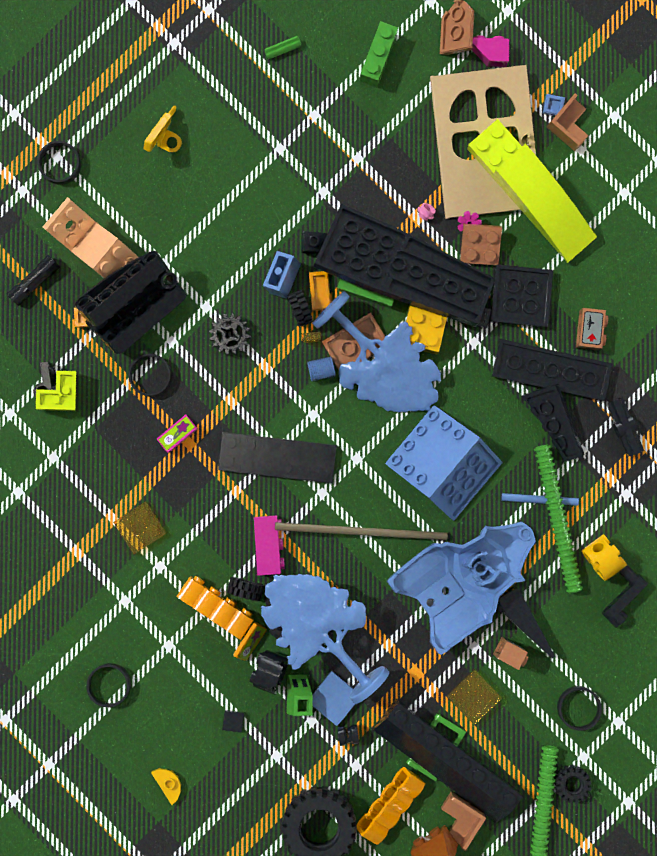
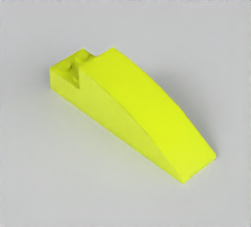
M498 119L468 145V151L567 263L597 238L577 207L526 143L521 146Z

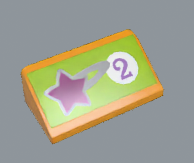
M254 622L234 652V657L244 661L248 660L267 629L258 622Z

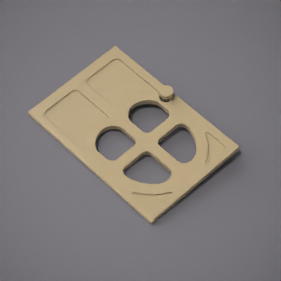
M521 65L430 76L445 219L459 216L464 217L465 211H469L470 215L474 212L482 215L520 210L476 158L465 160L454 153L452 137L454 134L478 132L480 135L498 119L505 128L514 127L518 132L519 144L523 146L526 143L536 155L527 66ZM490 88L502 90L511 99L515 107L514 116L489 118L487 115L485 92ZM464 91L473 92L476 97L477 120L452 123L449 113L455 99Z

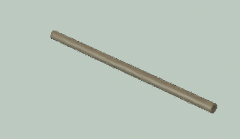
M275 522V530L433 540H447L448 534L445 532Z

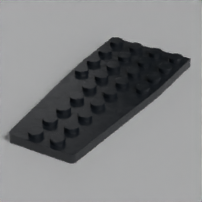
M343 204L340 205L313 266L366 290L474 327L481 320L495 281L492 276L418 238Z

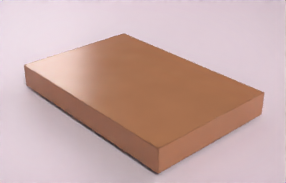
M371 313L352 323L368 339L383 341L385 338ZM345 329L322 341L338 370L342 364L355 362L361 352L358 342ZM367 349L366 358L369 359L374 354Z

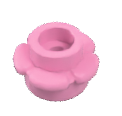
M423 203L417 209L419 217L423 220L434 218L436 210L430 204Z

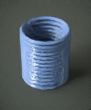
M331 356L307 362L312 382L336 376Z

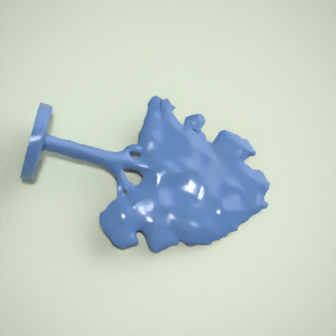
M343 291L312 323L318 329L333 317L354 337L361 348V352L355 362H348L339 367L341 386L352 390L354 384H357L358 399L375 401L377 406L383 407L386 411L405 413L417 410L430 411V406L438 401V391L433 388L432 381L437 380L440 382L441 372L432 360L419 361V352L425 350V345L419 342L411 345L410 335L413 334L412 327L407 322H403L389 335L385 336L383 341L368 339L340 312L339 309L349 299V295ZM367 349L370 350V351L374 354V356H375V359H374V360H372V361H368V360H367V358H366V350H367Z
M298 574L297 576L274 575V580L265 586V595L270 599L271 606H261V616L270 629L282 627V637L276 639V645L282 648L290 645V656H287L288 664H291L292 669L296 670L311 657L315 656L319 650L325 653L331 652L359 681L350 693V699L353 703L357 704L368 698L387 679L389 671L386 667L380 666L366 676L348 656L342 646V639L348 630L364 627L366 622V607L364 604L354 600L351 607H348L349 591L337 589L336 587L331 588L329 582L322 580L319 576ZM331 630H335L337 634L335 643L328 636V632ZM325 643L327 648L323 647L321 644Z

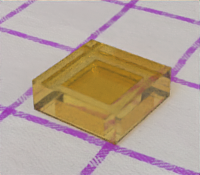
M321 332L301 333L303 343L321 341Z

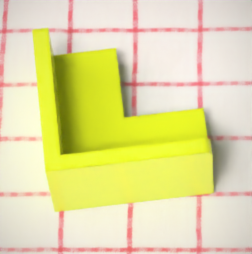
M56 371V390H36V410L75 411L76 371Z

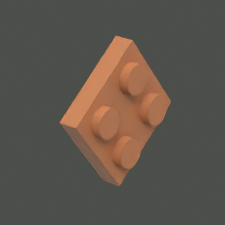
M463 224L460 260L471 264H498L502 226Z

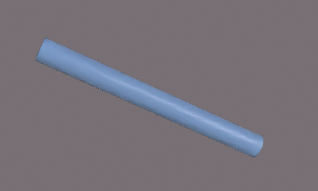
M502 493L501 501L546 504L547 498L537 495ZM561 497L563 498L561 502L564 505H579V498Z

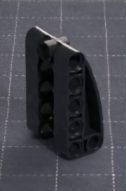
M151 251L127 263L101 280L77 299L75 307L85 318V323L100 337L103 343L115 354H121L183 302L187 294L177 281L176 275L169 270L158 252Z

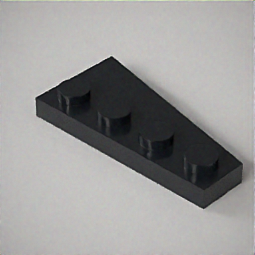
M558 383L522 395L524 401H527L532 408L530 410L534 416H537L542 423L541 426L544 431L548 432L552 438V443L565 462L585 455Z

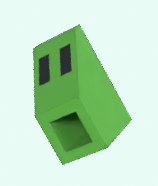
M287 675V714L292 716H312L313 695L307 675Z

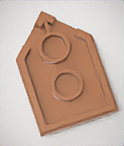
M454 0L453 6L442 16L440 55H450L472 50L474 10L464 0Z

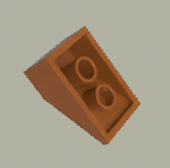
M445 825L441 828L437 826L429 832V835L424 838L420 836L413 842L411 856H455L458 843Z

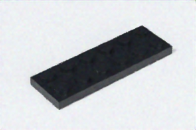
M499 339L491 377L540 388L558 383L563 393L605 401L613 363Z
M223 432L218 470L332 483L337 445Z

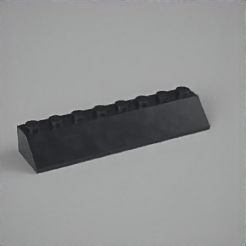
M398 699L394 700L373 728V731L495 822L510 814L523 797L519 790Z

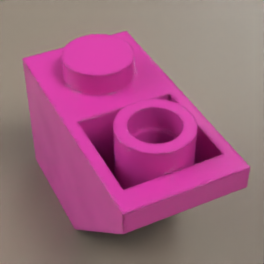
M478 35L473 38L472 51L487 67H506L509 62V39H504L503 36L485 38V36Z

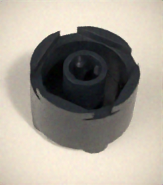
M269 650L263 653L260 652L256 664H259L256 672H252L249 682L253 683L255 688L276 695L278 690L275 688L282 683L288 666L284 662H287L288 658Z

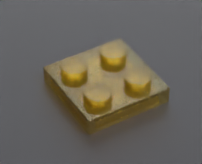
M147 501L113 522L133 554H136L167 534Z
M475 669L447 695L474 725L502 699Z

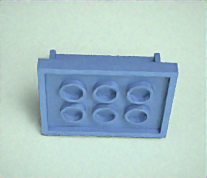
M433 405L431 410L428 411L385 464L427 496L454 521L503 462L479 436Z

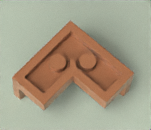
M576 93L547 125L551 132L574 151L588 137L575 124L577 119L586 110L584 106L575 100L578 96Z
M451 791L441 809L456 819L449 831L461 848L466 851L484 823L486 816L475 806Z

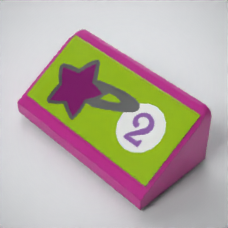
M185 414L160 435L157 440L165 451L170 453L198 428Z

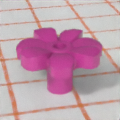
M465 211L464 217H458L457 221L461 223L457 226L458 230L463 231V224L481 225L482 221L477 219L479 215L476 212L470 215L469 211Z

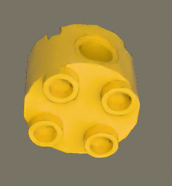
M603 534L586 546L582 553L586 560L591 563L595 572L606 581L626 567L627 564L621 556L618 557L621 553L614 545H609L610 541Z

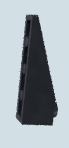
M515 586L500 595L497 605L500 614L503 612L548 656L554 658L555 655L518 587Z

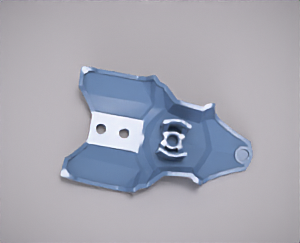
M518 522L496 527L485 526L478 537L463 545L450 542L442 544L432 543L387 579V583L394 593L410 596L420 602L429 615L430 643L435 651L442 655L481 626L490 624L497 609L499 596L515 582L525 581L521 575V569L529 551L536 542L534 533L528 525ZM444 587L448 589V593L446 595L442 593V589ZM428 599L434 600L431 606L427 605Z

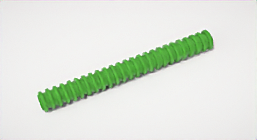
M542 445L534 448V451L537 453L535 457L538 458L536 462L539 463L538 469L541 471L539 475H542L540 479L543 481L542 487L545 488L543 490L546 493L544 497L547 498L546 504L549 506L547 510H550L548 514L551 516L550 522L553 523L551 527L554 528L552 532L555 534L554 539L557 541L555 545H558V557L561 558L559 562L562 563L560 567L563 569L562 575L565 576L563 580L566 581V592L575 593L583 589V586L580 585L582 580H579L581 576L578 574L579 568L576 567L578 563L575 562V551L572 550L574 545H571V533L568 532L570 528L567 527V516L564 515L566 510H563L564 504L561 502L563 498L560 497L562 493L559 492V480H556L558 475L555 474L556 469L553 467L555 463L552 462L554 458L551 457L552 451L549 449L551 445Z
M544 745L541 748L543 750L541 752L542 758L540 759L542 764L539 766L541 768L539 771L540 776L538 777L540 782L537 784L539 788L537 789L538 795H536L538 800L535 803L537 807H535L536 813H534L536 819L533 821L535 825H533L534 831H532L534 837L531 839L533 842L531 843V856L548 855L546 850H548L547 844L549 840L547 838L550 836L548 832L550 831L549 826L551 822L549 820L552 818L550 813H552L551 807H553L551 801L554 800L552 795H554L553 789L555 785L553 783L556 781L554 779L556 776L555 771L557 770L555 765L558 763L556 758H558L557 752H559L557 747Z

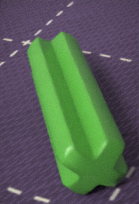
M298 36L265 48V55L268 59L299 48L301 46Z

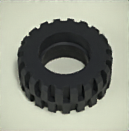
M317 786L311 787V790L306 791L304 789L300 791V795H295L285 809L282 823L284 844H287V850L290 854L294 853L295 856H344L345 853L348 854L351 851L352 844L355 843L357 833L356 816L352 805L348 803L344 795H339V791L335 789L332 791L328 790V787L322 786V789H317ZM313 810H325L333 814L338 823L336 835L329 841L322 843L307 839L301 830L302 819L307 813Z

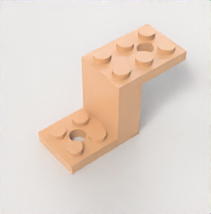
M68 197L43 226L48 233L103 278L138 258L124 243L96 223ZM72 220V226L66 229L67 222Z

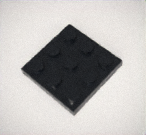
M496 264L490 322L547 328L553 270Z

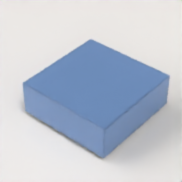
M546 94L542 114L556 116L564 107L565 97Z

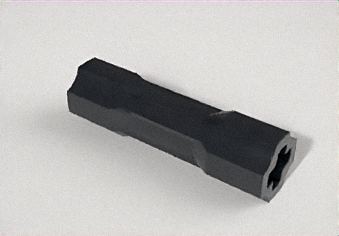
M47 255L31 273L6 294L16 305L20 306L60 266Z

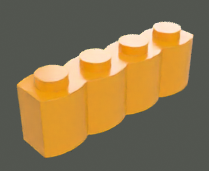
M190 576L176 597L241 640L254 621V618H252L253 614L245 608L242 610L237 608V603L229 597L226 599L220 596L221 592L211 586L209 589L203 585L205 581L198 576L194 578Z
M406 767L401 768L394 776L392 782L384 788L380 798L373 802L368 813L362 816L357 823V831L361 836L376 845L381 843L389 829L398 822L401 814L410 807L413 799L422 792L425 786L424 781Z

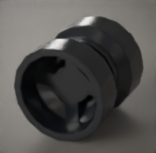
M357 724L346 728L344 726L338 727L340 746H346L347 743L359 744Z

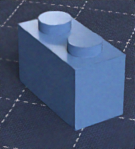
M277 251L263 287L270 294L287 299V295L300 268V262L292 255Z

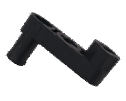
M628 564L619 571L629 582L628 586L602 611V615L615 628L624 623L628 617L623 609L648 584Z

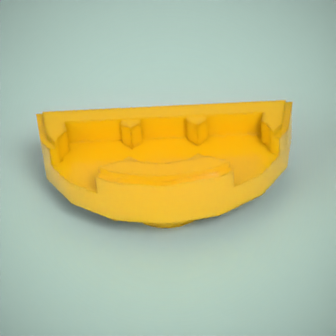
M158 768L151 772L171 805H173L181 793L179 777L173 771Z

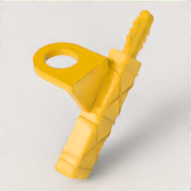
M173 106L169 113L162 115L159 122L145 139L144 150L151 152L156 143L158 147L168 152H177L181 148V138L167 130L171 123V117L176 112V106ZM170 137L177 139V146L175 148H169L167 145V140Z

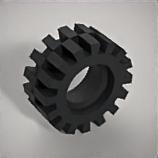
M302 290L288 294L287 296L298 326L302 327L313 323Z
M231 577L227 593L248 600L260 601L264 586L253 581Z
M566 765L563 770L561 768L558 770L559 774H556L554 784L559 796L569 803H579V800L584 801V797L589 796L588 791H591V781L588 774L580 767H575L574 765H570V767ZM570 777H576L580 781V786L575 791L566 789L565 784Z

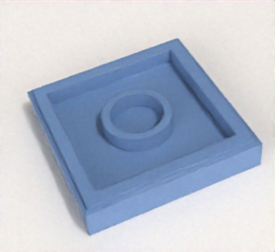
M331 671L312 694L313 707L338 726L355 705L350 699V693L353 688Z

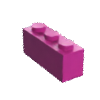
M278 515L254 517L257 575L281 574V569H285L284 558H280V550H283V538L279 539V531L281 530H275V522L282 523V520L278 519Z

